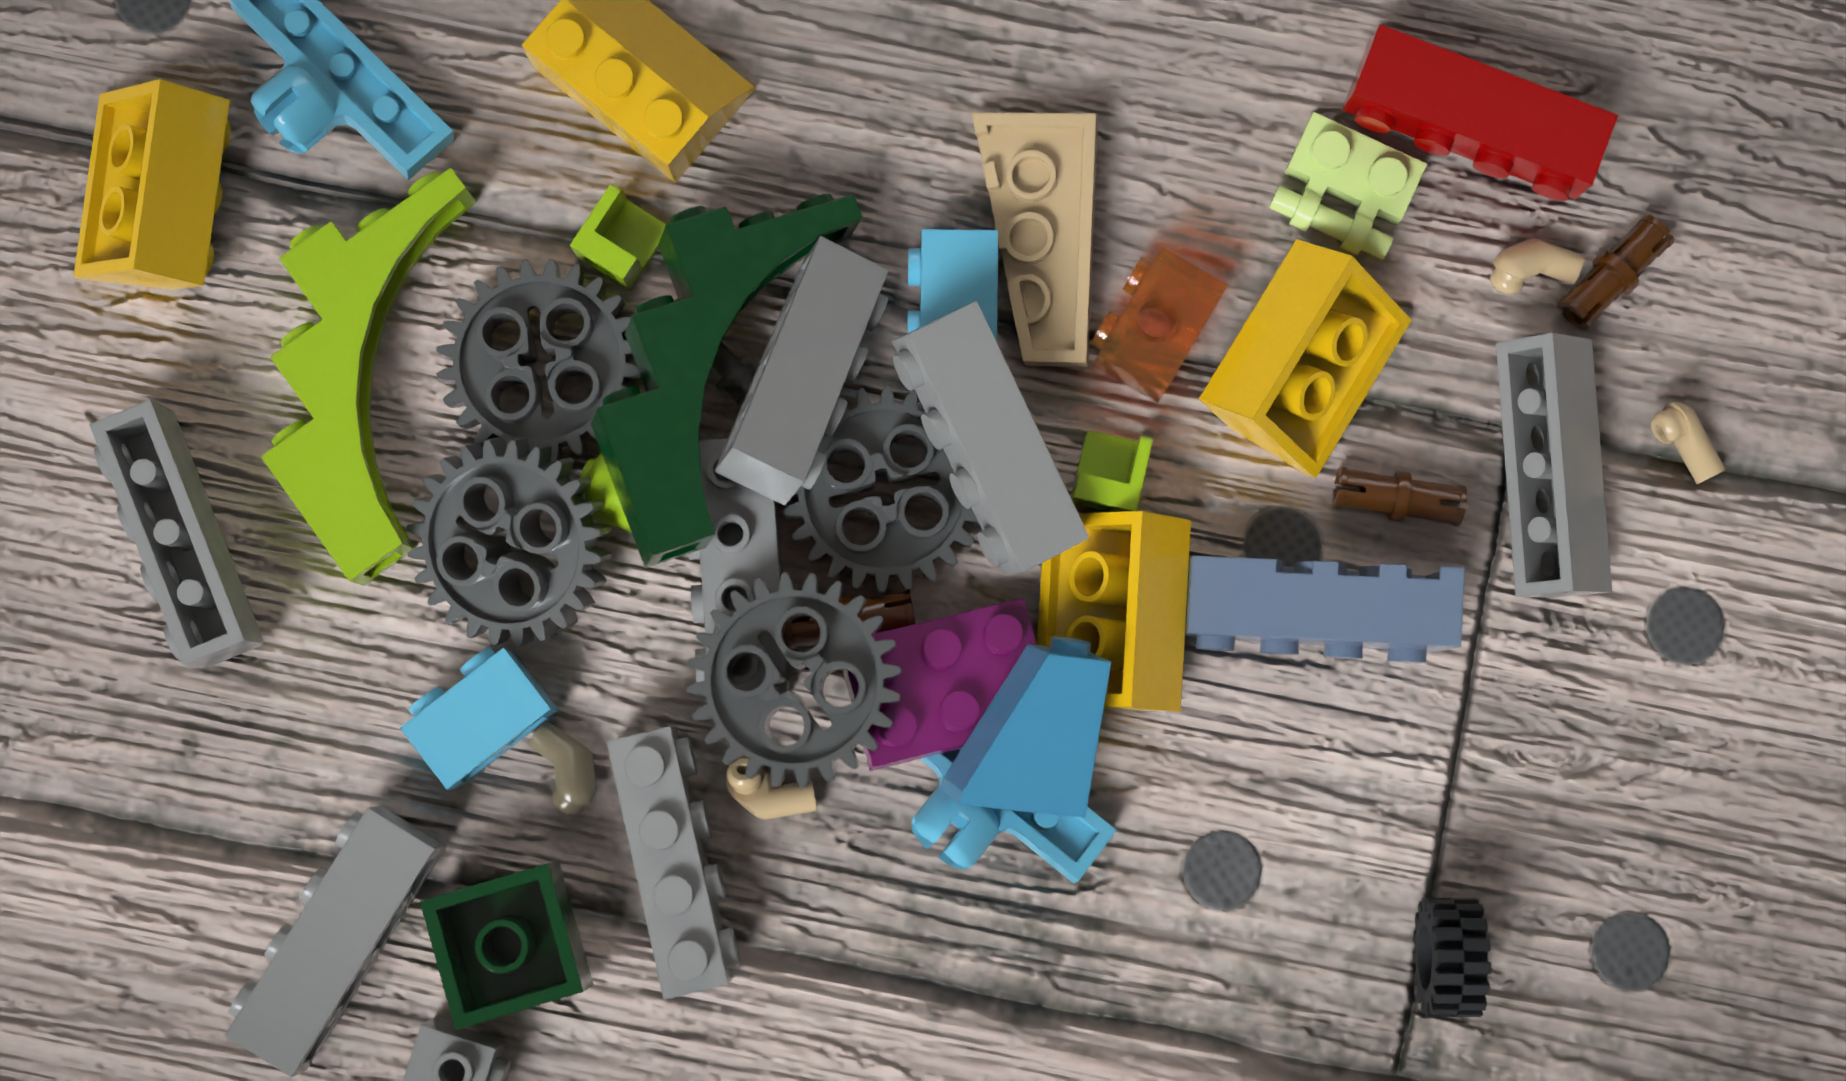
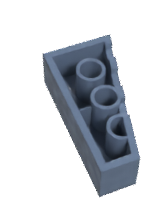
M1189 557L1185 637H1197L1196 649L1235 651V640L1260 641V653L1299 655V644L1324 646V657L1362 659L1363 648L1388 650L1387 661L1425 664L1427 653L1461 647L1465 567L1440 566V571L1422 576L1412 575V569L1407 568V565L1397 564L1360 566L1359 571H1347L1346 564L1329 561L1295 562V567L1283 566V561L1278 559Z

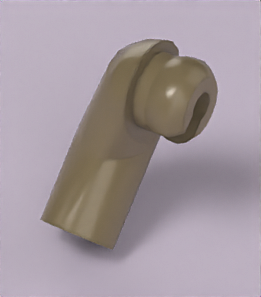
M546 719L532 735L528 746L555 764L556 790L552 793L554 806L564 814L576 815L583 811L585 805L592 802L597 790L594 758L588 748Z

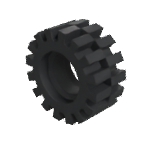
M1422 898V901H1419L1418 904L1419 913L1416 912L1414 920L1417 930L1413 931V942L1415 944L1413 964H1416L1414 983L1415 986H1418L1416 996L1418 1003H1421V1012L1425 1014V1017H1481L1483 1015L1482 1010H1486L1487 1007L1486 995L1490 993V983L1487 977L1488 974H1491V962L1488 961V952L1491 951L1490 939H1486L1488 923L1487 918H1483L1484 908L1482 904H1479L1477 898Z

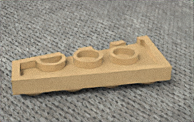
M971 113L982 158L985 182L992 206L995 230H998V244L1002 254L1023 362L1025 366L1088 367L1098 134L1097 114Z

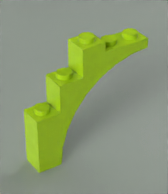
M449 168L442 174L436 171L420 178L409 188L408 195L410 197L390 211L387 208H382L366 216L357 225V234L350 239L332 221L323 227L319 224L313 225L297 234L289 244L291 250L279 257L322 320L315 325L312 322H307L291 330L280 342L283 348L270 356L309 411L313 420L307 424L304 420H299L282 429L271 441L274 447L263 454L261 458L347 579L362 586L408 555V551L415 548L391 507L376 462L370 416L373 368L387 316L410 271L436 238L477 203L452 168Z

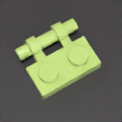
M1313 112L1284 172L1306 183V186L1300 195L1279 185L1269 208L1289 217V224L1306 232L1308 227H1311L1342 241L1340 248L1358 255L1361 250L1383 260L1394 237L1372 228L1374 219L1378 216L1395 225L1403 219L1427 163ZM1324 192L1356 206L1357 209L1353 217L1350 218L1320 204Z

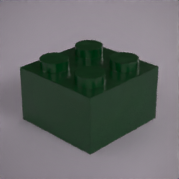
M559 860L420 901L455 1030L582 993L594 985Z

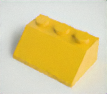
M560 0L522 44L527 57L537 71L674 183L679 180L755 91V87L649 0Z
M162 79L99 94L74 278L172 290L204 286L205 276L209 273L214 259V249L210 240L214 214L217 212L222 200V185L219 181L222 154L226 150L231 136V126L227 120L229 99Z
M1296 239L1217 370L1212 375L1199 400L1230 429L1302 473L1316 479L1412 320L1353 256Z
M1145 511L1078 513L1090 538L1041 564L1037 645L1050 647L1052 636L1080 639L1091 643L1090 653L1110 661L1111 666L1103 709L1181 712L1191 520Z

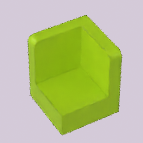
M611 183L571 242L570 247L579 260L628 291H631L659 249L658 244L666 224L628 201L624 191Z
M1097 431L1087 432L1071 494L1073 504L1102 512L1137 511L1153 438L1140 435L1137 441Z

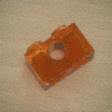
M1161 247L1152 263L1141 257L1122 289L1132 295V298L1121 317L1109 311L1090 343L1101 349L1093 366L1158 403L1228 284L1164 247ZM1146 309L1162 311L1169 319L1170 332L1161 337L1146 334L1139 326L1138 314Z

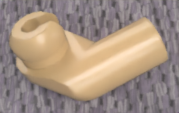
M1527 239L1499 252L1493 261L1495 269L1491 272L1489 280L1496 290L1510 295L1521 291L1524 279H1530L1539 273L1573 285L1582 270L1585 256L1540 239Z
M1681 402L1668 403L1662 411L1654 414L1651 420V430L1654 436L1662 443H1674L1696 484L1726 470L1695 410L1690 405Z
M741 757L730 764L727 769L726 787L731 797L758 819L768 820L818 811L813 780H810L809 786L800 788L798 782L775 787L772 786L770 775L763 769L754 779H749L745 777L748 757Z

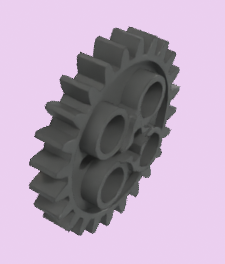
M528 259L522 260L520 278L512 279L502 266L497 267L499 286L491 289L478 279L474 281L476 291L481 299L476 304H473L465 299L458 298L455 302L466 317L462 323L444 321L442 325L456 337L455 344L437 346L436 352L442 357L453 361V366L437 372L436 375L437 379L442 383L457 386L456 389L443 398V401L450 408L467 407L456 423L463 430L481 424L475 438V442L481 447L484 445V440L502 437L507 447L511 439L525 437L528 440L529 452L536 446L551 445L552 463L562 459V447L570 446L582 459L586 457L583 439L591 435L597 441L591 423L597 407L603 406L602 399L615 391L627 388V381L642 379L638 367L629 364V359L634 357L628 341L625 340V332L631 317L615 319L625 306V302L620 295L612 296L602 302L601 299L607 287L605 281L598 277L586 287H583L584 271L576 264L568 272L565 279L561 278L559 265L554 259L548 260L543 275L536 274ZM533 308L540 310L541 344L551 358L556 359V361L549 362L545 366L546 380L554 407V414L549 418L543 416L541 379L531 367L527 366L536 362L538 358L535 337L529 319V312ZM577 313L583 316L584 327L575 339L559 341L554 338L553 327L562 315ZM506 322L518 324L521 330L517 344L505 351H497L492 348L491 336L499 325ZM577 374L591 377L593 390L585 401L578 404H569L563 400L562 388L570 377ZM513 384L528 386L529 400L521 411L513 414L501 411L500 396L508 386Z
M890 386L884 387L880 403L874 404L871 403L864 388L858 389L857 407L850 410L846 406L845 412L834 433L831 436L824 433L818 451L826 454V459L816 482L810 490L801 486L794 494L798 496L799 502L783 510L785 518H803L805 524L799 527L792 535L795 542H803L812 538L816 542L807 557L808 561L812 564L828 555L832 559L828 578L832 580L839 576L845 568L852 570V588L854 590H858L866 576L869 575L875 576L879 594L885 593L889 577L894 576L898 577L905 591H911L912 572L917 570L932 583L936 580L933 562L937 558L950 567L957 565L956 556L950 548L953 542L965 547H971L974 539L962 527L964 523L979 524L972 508L966 509L952 489L949 476L954 470L944 449H936L925 433L921 416L926 412L916 409L917 393L915 390L909 392L901 405L894 403ZM902 437L916 438L923 444L926 450V458L920 465L914 468L901 467L893 461L890 455L891 445ZM841 451L856 453L862 458L865 465L863 474L857 480L850 483H842L835 480L828 471L830 459L835 454ZM930 473H936L940 477V481L934 485L898 490L894 493V501L890 506H883L878 496L864 498L836 508L829 505V499L833 496L872 490L875 488V477L879 475H886L890 484L903 483ZM925 497L933 500L938 505L941 511V520L934 528L918 530L907 522L905 508L910 501ZM856 512L871 514L879 524L878 536L866 545L851 543L842 532L844 521Z
M502 437L484 440L483 448L478 443L460 447L461 458L455 455L441 459L439 462L444 475L434 474L423 479L425 486L433 496H425L413 499L412 505L425 515L424 521L407 525V531L422 537L423 545L408 551V557L425 560L427 566L426 569L414 578L415 582L426 583L433 581L436 586V590L427 601L429 606L447 601L451 606L447 612L445 623L451 625L464 618H468L467 637L472 639L484 634L488 629L490 643L493 646L508 641L510 636L516 647L532 642L534 634L540 641L557 635V626L564 629L577 623L578 619L574 609L582 611L592 607L595 603L585 588H596L605 584L607 580L600 572L593 568L594 564L612 558L610 551L596 546V538L611 532V526L594 523L592 515L599 511L605 503L603 500L586 502L582 496L592 481L591 478L588 476L571 481L568 475L574 462L572 458L561 459L551 465L552 446L549 444L536 446L529 452L528 440L525 437L511 439L507 447ZM487 485L493 488L498 495L499 507L496 514L489 510L485 503L484 493ZM543 510L550 514L555 521L556 533L553 540L545 536L541 530L540 516ZM461 517H463L466 522L478 528L479 530H472L468 527H465L461 523ZM508 531L506 537L497 533ZM466 544L472 547L477 555L478 565L476 571L469 568L465 562L464 547ZM512 546L517 549H521L515 552H510ZM546 553L556 558L558 562L557 567L546 557L539 554ZM521 569L527 572L533 580L534 595L532 598L526 595L520 587L519 574Z
M787 572L781 574L778 592L772 593L762 579H755L756 599L749 602L744 596L734 590L730 595L736 612L731 617L715 609L710 612L713 620L721 628L717 635L697 632L696 638L710 650L707 657L688 659V665L704 672V681L687 686V692L705 696L707 702L706 705L700 707L692 714L693 720L713 719L716 726L707 734L704 741L706 744L711 745L726 739L730 743L722 760L726 765L734 763L743 755L748 757L745 777L749 779H754L764 766L771 767L770 778L772 786L780 787L785 780L787 771L794 770L800 788L809 786L811 768L818 767L826 781L832 782L835 780L833 761L840 758L851 769H857L860 766L853 749L860 744L867 749L877 751L879 745L869 733L873 725L892 728L894 724L886 715L880 712L882 703L901 701V695L885 688V680L901 675L902 668L883 664L882 660L884 655L897 647L894 640L875 641L873 635L881 628L885 621L880 615L865 621L859 618L866 604V599L861 595L844 606L841 603L844 585L838 581L829 588L825 595L819 594L818 577L811 573L805 580L802 590H795L794 582ZM801 616L815 618L821 631L818 644L807 652L793 651L786 641V631L789 624ZM768 631L789 664L794 668L801 670L807 666L809 667L811 674L806 677L804 683L810 694L831 720V727L829 729L823 730L820 728L810 710L797 693L792 691L781 692L779 686L785 682L786 677L779 665L760 642L759 635L761 632ZM747 654H757L766 666L765 679L758 688L751 691H743L733 680V667L740 657ZM837 670L851 671L859 682V692L856 699L844 707L832 706L826 700L823 692L826 678ZM791 707L801 714L804 720V731L796 743L784 746L778 744L773 739L770 733V722L772 716L778 710Z

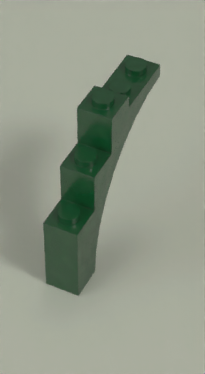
M831 194L817 195L800 203L796 208V212L776 218L771 211L750 216L738 224L739 229L736 230L727 207L707 212L704 206L691 207L672 216L669 220L670 223L665 225L658 247L679 300L674 302L671 295H664L642 303L636 308L637 314L631 316L625 332L647 392L641 393L638 386H632L605 396L602 399L603 406L597 407L591 423L645 569L704 549L714 537L715 532L701 482L698 433L705 384L718 347L734 320L769 282L804 259L820 236L836 244L852 236L863 217L854 194L833 200Z

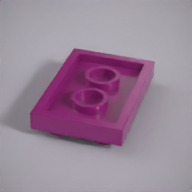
M1024 598L873 635L875 641L894 640L897 647L884 655L882 660L883 664L901 667L902 674L885 680V688L901 695V701L882 703L880 712L886 715L894 724L892 728L873 725L869 733L875 738L879 748L877 751H873L864 747L869 770L874 771L961 749L1026 646L1028 644L1037 645ZM843 670L852 703L859 692V682L851 671Z

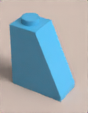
M1052 636L1050 647L1028 644L945 774L941 791L960 805L1085 818L1111 662L1090 653L1091 643L1080 639Z

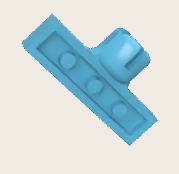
M230 0L232 10L285 60L284 67L252 94L251 103L258 121L272 136L280 132L284 138L279 144L292 153H306L335 127L348 125L356 129L407 180H410L454 141L453 130L319 0Z
M961 749L920 759L935 772L939 780L935 791L913 817L912 832L926 849H929L950 824L958 828L959 831L938 856L940 860L957 869H967L975 865L996 836L1002 832H1007L1017 837L1071 882L1076 883L1117 831L1089 807H1087L1086 817L1081 818L960 805L941 791L943 778Z

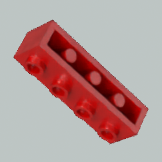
M1379 24L1367 43L1342 111L1355 115L1354 120L1356 123L1368 130L1389 133L1392 129L1414 138L1413 143L1428 153L1441 156L1449 155L1450 152L1472 160V166L1483 174L1496 178H1507L1509 175L1532 183L1531 188L1537 194L1557 201H1566L1568 198L1575 200L1593 185L1619 116L1382 24Z

